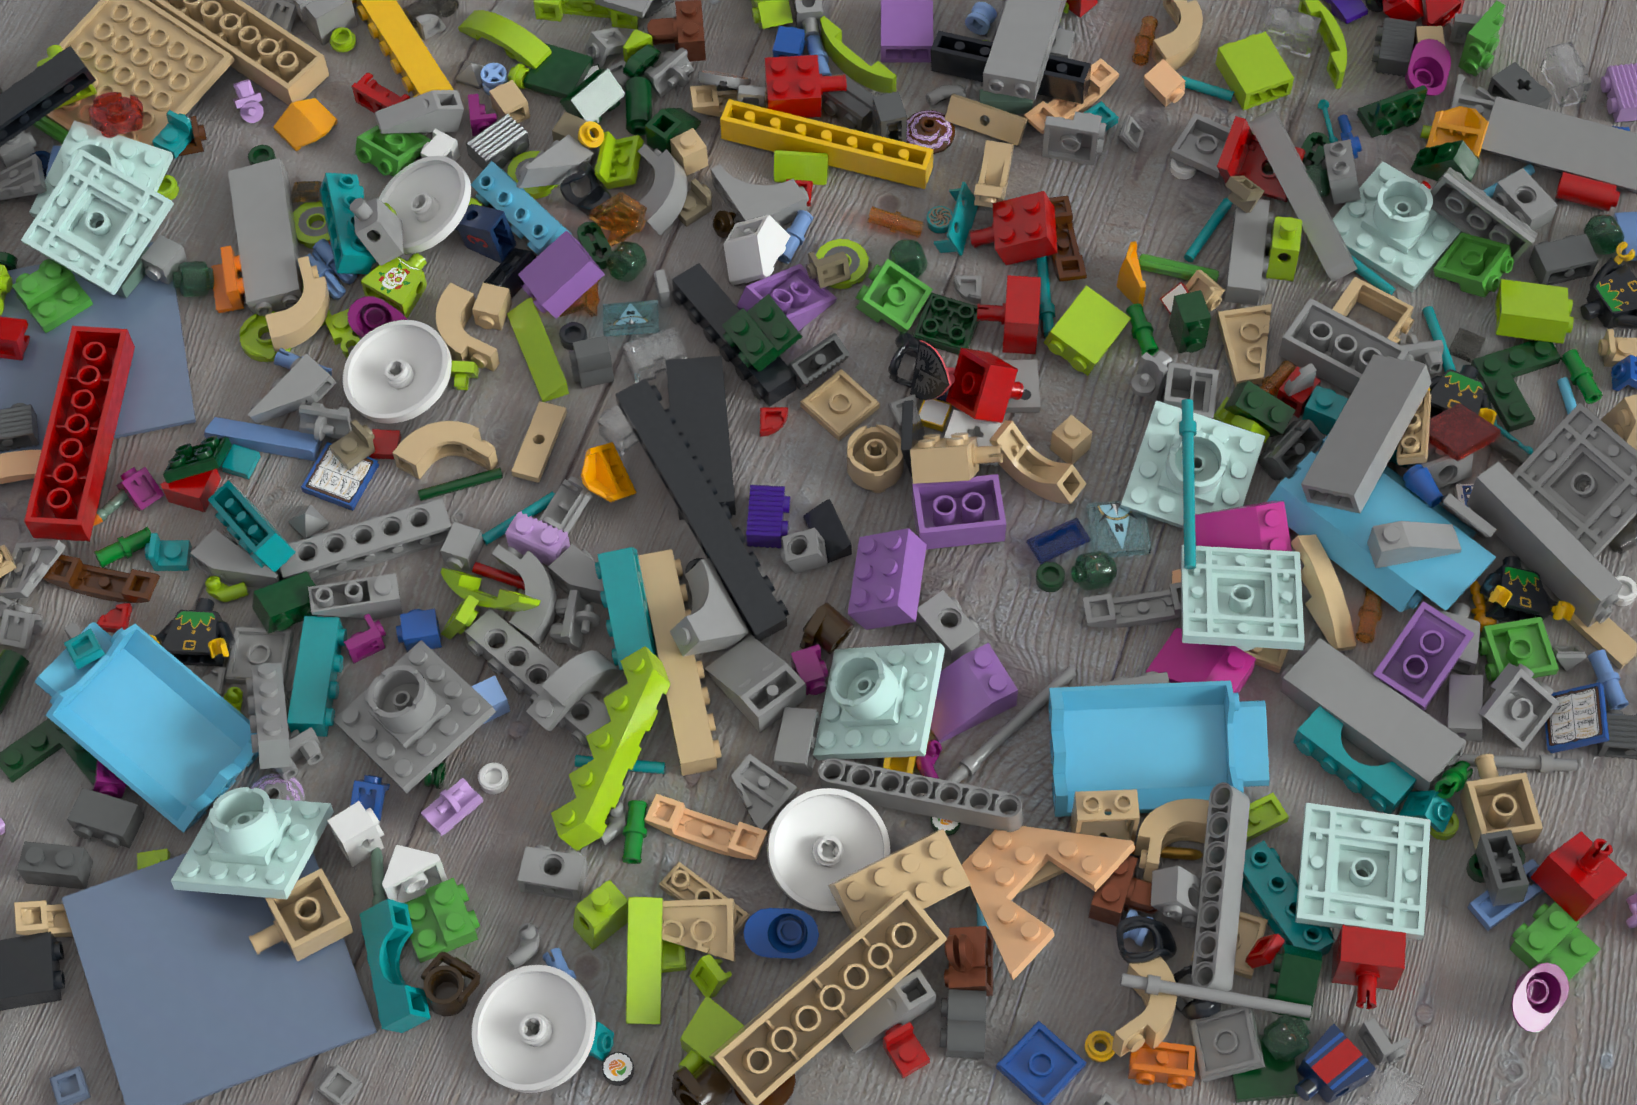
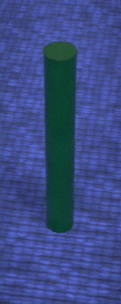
M499 467L420 489L418 494L420 501L502 479L503 475Z

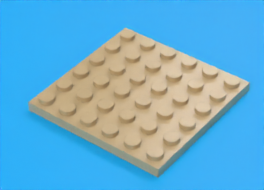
M100 0L59 44L63 50L71 45L96 79L92 84L97 94L55 109L47 114L46 117L68 132L75 120L154 146L153 139L168 124L166 113L171 110L177 114L186 115L235 60L230 53L149 0Z

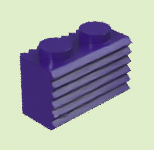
M750 485L746 530L748 547L781 548L782 537L788 535V521H784V513H790V496H785V486Z

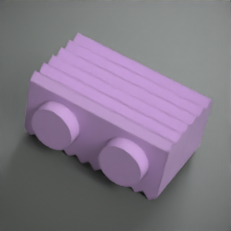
M1637 63L1621 64L1619 66L1610 65L1607 67L1605 76L1601 78V90L1603 93H1607L1608 113L1613 114L1614 122L1636 121Z
M522 511L516 514L505 533L509 547L514 548L523 555L530 551L541 563L547 566L570 547L567 532H563L562 529L558 530L557 527L553 528L552 525L548 526L547 523H543L542 520L538 521L537 518L533 519L532 516L528 517L527 514H522Z

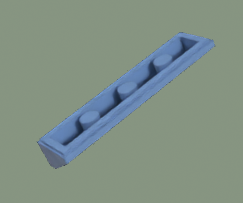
M214 417L204 431L205 438L217 436L218 439L228 437L232 446L236 444L258 452L316 461L322 441L315 440L313 434Z

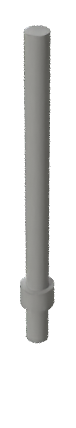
M1070 666L1067 667L974 754H968L959 762L960 766L945 780L960 783L967 775L972 776L980 768V763L1049 701V688L1067 685L1077 675L1076 671Z
M1463 754L1458 761H1467L1471 764L1470 766L1477 767L1474 760L1480 755ZM1494 755L1496 768L1537 769L1539 773H1552L1553 770L1577 771L1578 767L1577 759L1553 758V755H1539V757Z
M1122 973L1120 986L1145 990L1146 994L1158 995L1159 993L1304 1018H1310L1311 1015L1310 1005L1161 980V976L1148 974L1147 977Z

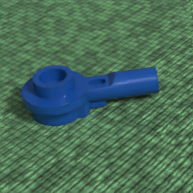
M1345 114L1340 115L1337 120L1342 132L1340 133L1341 141L1351 140L1353 156L1356 159L1358 158L1357 152L1362 151L1359 137H1353L1348 116Z

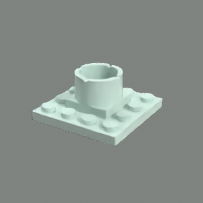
M74 120L45 179L47 191L37 195L29 213L32 217L36 218L80 149L156 192L174 156L169 151Z
M80 149L21 241L96 286L115 295L174 203L165 196Z
M1382 161L1359 188L1361 199L1347 202L1335 215L1333 221L1353 257L1413 293L1462 231L1432 209L1433 197L1430 189L1423 183L1420 184L1418 180L1408 177Z
M1156 400L1120 508L1184 529L1182 436L1179 435L1182 409ZM1193 413V419L1197 423V434L1194 436V466L1198 467L1194 468L1195 514L1243 506L1265 436Z
M1182 545V643L1236 646L1242 651H1249L1255 647L1303 650L1305 641L1300 552L1196 546V568L1185 569L1184 545Z
M941 643L835 649L813 756L817 760H827L830 758L841 760L925 756L944 657V646Z
M240 787L220 795L213 803L209 816L171 879L174 890L288 899L328 824L327 820L334 813L331 803L270 799L264 790L255 787L254 789Z
M1306 803L1304 807L1295 922L1341 929L1342 925L1404 932L1406 933V938L1422 940L1425 928L1431 820Z

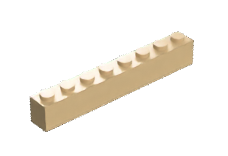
M672 549L638 555L657 655L662 661L670 681L666 699L682 776L716 770V758L722 756L719 740H712L711 731H716L713 713L707 714L705 705L710 704L707 687L701 688L700 679L705 678L702 661H696L695 655L683 657L670 633L682 619L691 614V609L685 610L683 603L688 601L686 585H680L678 579L679 576H683L680 559L674 560Z

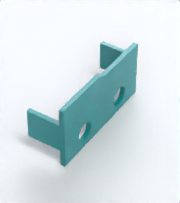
M962 182L961 188L949 189L950 194L957 202L947 232L949 240L934 241V245L940 253L958 252L960 256L963 255L969 230L972 229L978 205H974L975 196L965 182ZM955 223L957 225V232L954 229Z

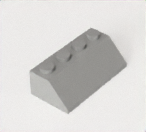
M1451 167L1447 169L1430 191L1433 197L1432 209L1464 233L1510 245L1514 262L1536 239L1537 233L1528 224L1520 221L1508 212L1504 206L1499 205L1487 196L1483 190L1474 186L1461 173L1456 172Z
M1311 298L1283 336L1279 350V356L1301 368L1312 363L1317 370L1316 376L1352 394L1374 354L1405 360L1409 353L1407 348Z

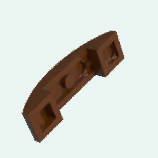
M1069 196L1050 197L1049 199L1055 207L1058 252L1050 256L1056 277L1059 282L1087 279L1083 257L1079 253L1072 223L1073 213Z
M60 555L43 577L44 581L72 592L122 603L149 602L160 578L156 573L131 569L130 573L87 565L83 564L80 558Z

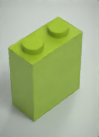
M1266 31L1256 35L1252 34L1245 39L1233 43L1229 42L1218 47L1215 64L1231 91L1235 92L1234 96L1242 110L1291 94L1294 77Z
M1501 279L1495 299L1496 335L1563 344L1566 333L1572 332L1574 317L1570 316L1573 300L1568 299V288Z
M1086 285L1050 331L1043 343L1048 346L1052 353L1060 355L1070 362L1075 370L1083 372L1088 376L1124 330L1131 318Z

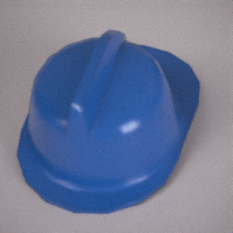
M790 908L760 909L749 917L743 931L745 943L749 949L758 956L766 958H803L813 951L819 938L818 925L813 917L805 911Z

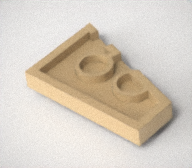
M1272 304L1218 311L1217 321L1235 387L1237 384L1248 380L1253 384L1263 383Z
M734 899L663 901L662 940L735 962Z

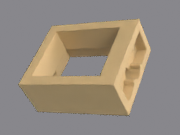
M1357 277L1353 278L1332 309L1347 317L1354 305L1359 302L1397 322L1387 337L1397 344L1401 341L1399 339L1402 333L1407 334L1414 322V319L1411 318L1413 306Z
M1137 789L1075 792L1070 820L1072 833L1094 836L1104 834L1109 838L1135 842L1140 820ZM1110 811L1112 814L1105 815L1104 812Z

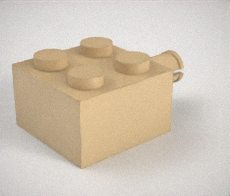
M966 432L951 434V438H940V434L924 435L923 440H919L910 449L913 484L970 481L979 471V464L1003 462V454H1000V451H1003L1002 445L978 447L977 436L969 437Z
M1484 754L1476 757L1474 761L1480 779L1466 781L1460 794L1475 851L1480 834L1505 830L1512 831L1516 845L1535 843L1543 827L1526 772L1499 776L1493 754Z
M321 868L298 880L288 899L265 898L275 919L273 921L274 924L248 937L257 955L281 941L287 942L298 962L353 933V929L344 908Z

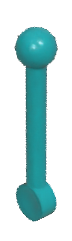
M1321 99L1318 103V108L1323 111L1330 143L1338 142L1337 137L1334 136L1328 113L1329 101Z
M1495 419L1493 428L1521 449L1524 456L1529 457L1533 453V448L1522 444L1498 425Z

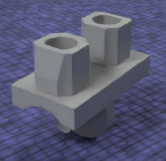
M681 47L675 53L667 52L663 56L660 66L657 68L650 66L644 72L645 77L651 82L656 96L661 98L674 86L684 87L689 83L687 76L694 71V68L688 60L686 49Z
M1412 334L1407 336L1406 344H1399L1409 350L1405 360L1426 364L1429 374L1441 372L1444 349L1442 340L1418 342L1416 335Z
M1161 350L1157 351L1153 356L1147 352L1142 355L1137 375L1131 380L1132 391L1141 397L1150 395L1152 401H1158L1161 398L1166 381L1168 364L1172 362V358Z
M315 402L311 405H300L299 432L313 434L315 440L322 441L324 437L341 439L351 432V410L349 408L329 409L324 407L323 404Z
M570 590L568 598L557 599L555 605L556 614L560 618H564L563 623L551 625L550 637L556 643H567L572 650H581L584 634H589L590 628L599 626L600 617L593 613L594 606L590 605L587 600L582 599L578 590Z
M312 727L301 734L297 729L289 733L291 767L270 768L273 773L277 772L285 781L297 775L299 771L294 762L302 757L305 758L309 765H314L323 759L319 748L321 746Z

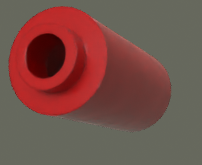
M1562 172L1555 198L1609 212L1611 207L1616 208L1620 192L1616 191L1617 185Z

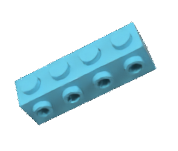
M493 161L487 165L471 184L478 192L475 197L485 206L491 204L495 209L504 211L507 220L512 224L510 227L511 231L520 239L525 236L530 240L527 246L537 255H540L541 252L567 230L523 188L519 189L517 182Z

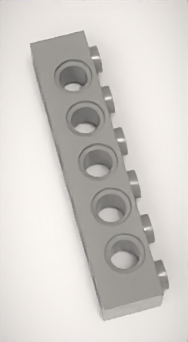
M443 498L426 500L420 505L400 508L394 511V513L380 517H370L364 522L344 525L331 532L317 533L308 539L298 542H287L296 553L289 558L287 563L280 567L283 579L285 580L307 571L313 582L316 583L444 544L452 526ZM425 523L421 527H415L417 524ZM390 532H397L394 535H388ZM364 540H370L365 544H360ZM337 548H341V550L338 552H332ZM308 557H314L309 561H304Z
M491 608L465 631L468 641L466 645L471 653L476 657H484L493 672L497 675L502 673L506 676L511 687L518 693L523 691L527 694L532 704L544 690L541 687L544 682L541 684H534L533 682L540 678L546 681L560 668ZM497 643L504 644L500 648H492ZM516 661H524L520 666L512 665ZM588 693L572 706L556 726L560 729L565 727L572 733L571 737L581 747L586 745L590 748L586 736L609 723L611 719L606 706L591 693ZM581 714L588 715V717L584 720L575 719L578 715Z

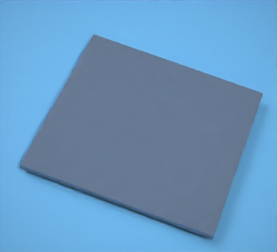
M154 242L148 243L146 247H150ZM40 264L8 270L13 284L16 283V279L21 274H32L37 271ZM72 272L78 284L90 297L93 305L48 333H45L17 298L12 287L4 300V310L1 317L26 319L28 327L24 335H29L30 341L23 360L0 358V409L10 408L16 403L31 404L37 415L39 445L27 446L26 448L21 447L20 449L16 448L15 450L10 449L9 451L4 450L3 452L0 451V454L23 450H42L72 326L127 329L135 346L114 439L196 422L175 278L168 285L160 280L154 281L145 275L130 295L124 298L118 294L112 295Z
M313 852L298 880L319 870ZM187 853L62 897L125 1105H186L377 1033L344 938L298 962L288 943L283 941L257 955L248 936H252L273 925L275 920L265 897L174 890L171 879Z

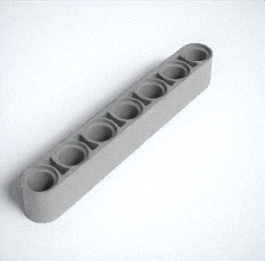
M1274 108L1251 120L1249 124L1298 219L1302 220V227L1331 281L1335 282L1358 269Z
M835 758L824 760L818 767L822 788H835L854 793L871 805L995 830H1005L1007 832L1018 830L1024 822L1022 802L1017 795ZM831 776H839L836 779H828ZM862 781H866V782H867V783L864 784V785H857L859 782H862ZM890 787H896L893 791H886ZM919 793H925V794H926V795H924V796H922V797H916V796H915L916 794H919ZM947 799H955V801L951 803L944 802ZM976 805H985L981 809L974 808ZM1006 811H1015L1011 815L1003 814Z
M1224 782L1217 784L1212 789L1209 797L1191 977L1194 986L1230 992L1234 977L1250 800L1245 793Z

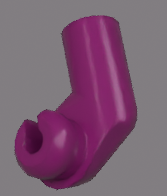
M936 740L928 742L925 756H917L915 763L921 776L939 779L933 766L942 751V746Z

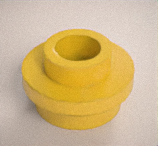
M588 121L580 126L578 140L587 148H597L603 143L604 132L600 125ZM590 131L594 134L595 138L590 135Z
M1102 1030L1090 1033L1084 1045L1087 1056L1096 1062L1110 1060L1115 1054L1112 1049L1114 1037ZM1097 1043H1102L1105 1045L1106 1050L1099 1052L1094 1046Z

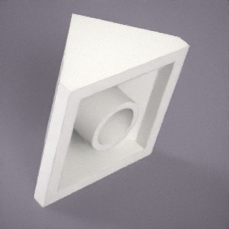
M396 845L382 886L388 899L405 903L425 895V889L448 879L437 854Z

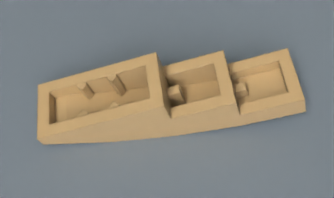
M1316 534L1297 536L1291 541V545L1296 552H1300V559L1304 564V567L1301 569V580L1312 596L1305 605L1333 648L1338 651L1353 650L1356 647L1351 617L1332 563Z

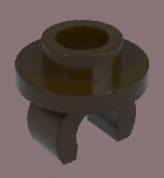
M722 210L716 213L713 219V228L719 237L726 238L736 224L733 222L736 217L734 212Z

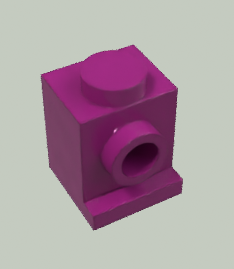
M819 644L791 653V667L805 682L806 695L823 693L827 689L825 678L829 677L824 660H821Z

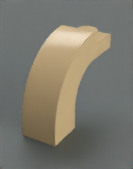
M1163 0V6L1177 25V28L1167 35L1154 39L1151 57L1156 64L1164 59L1174 70H1177L1189 62L1196 53L1203 23L1202 11L1197 0L1188 3L1187 0Z
M986 140L978 183L975 184L974 194L976 196L974 205L993 208L992 203L1004 201L1014 144Z
M308 256L297 258L304 283L303 294L299 301L289 309L265 315L275 352L279 351L280 348L285 350L295 347L308 340L319 330L327 316L330 298L325 276L319 278L317 266L310 265Z
M450 283L442 293L436 307L438 333L447 344L452 361L475 362L479 368H487L494 372L500 364L497 349L473 338L464 330L466 323L473 315L474 293Z
M1005 420L989 440L993 446L1002 445L1003 451H1000V454H1003V462L999 463V465L1020 485L1044 499L1057 503L1071 504L1086 485V482L1072 463L1055 462L1039 454L1027 442L1013 421Z
M441 421L425 425L409 434L393 451L396 466L419 480L434 462L447 456L468 458L488 470L495 469L498 465L494 446L488 441H481L479 428L458 421Z
M1174 800L1154 809L1144 819L1139 829L1134 855L1140 856L1139 868H1144L1143 880L1152 882V871L1158 870L1160 853L1167 845L1177 841L1205 843L1209 800Z
M1161 956L1145 963H1130L1128 966L1127 974L1147 977L1149 974L1161 976V980L1175 982L1169 966ZM1133 988L1142 998L1146 1009L1115 1032L1112 1045L1114 1052L1121 1058L1129 1051L1132 1053L1136 1052L1145 1042L1152 1050L1164 1040L1171 1027L1177 995L1165 993L1152 995L1146 994L1145 990Z

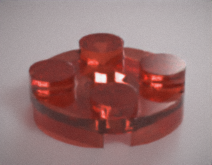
M108 92L97 96L93 100V105L89 106L90 123L94 128L101 131L104 137L113 138L117 134L138 131L143 127V104L135 96L130 95V98L122 97L121 92Z

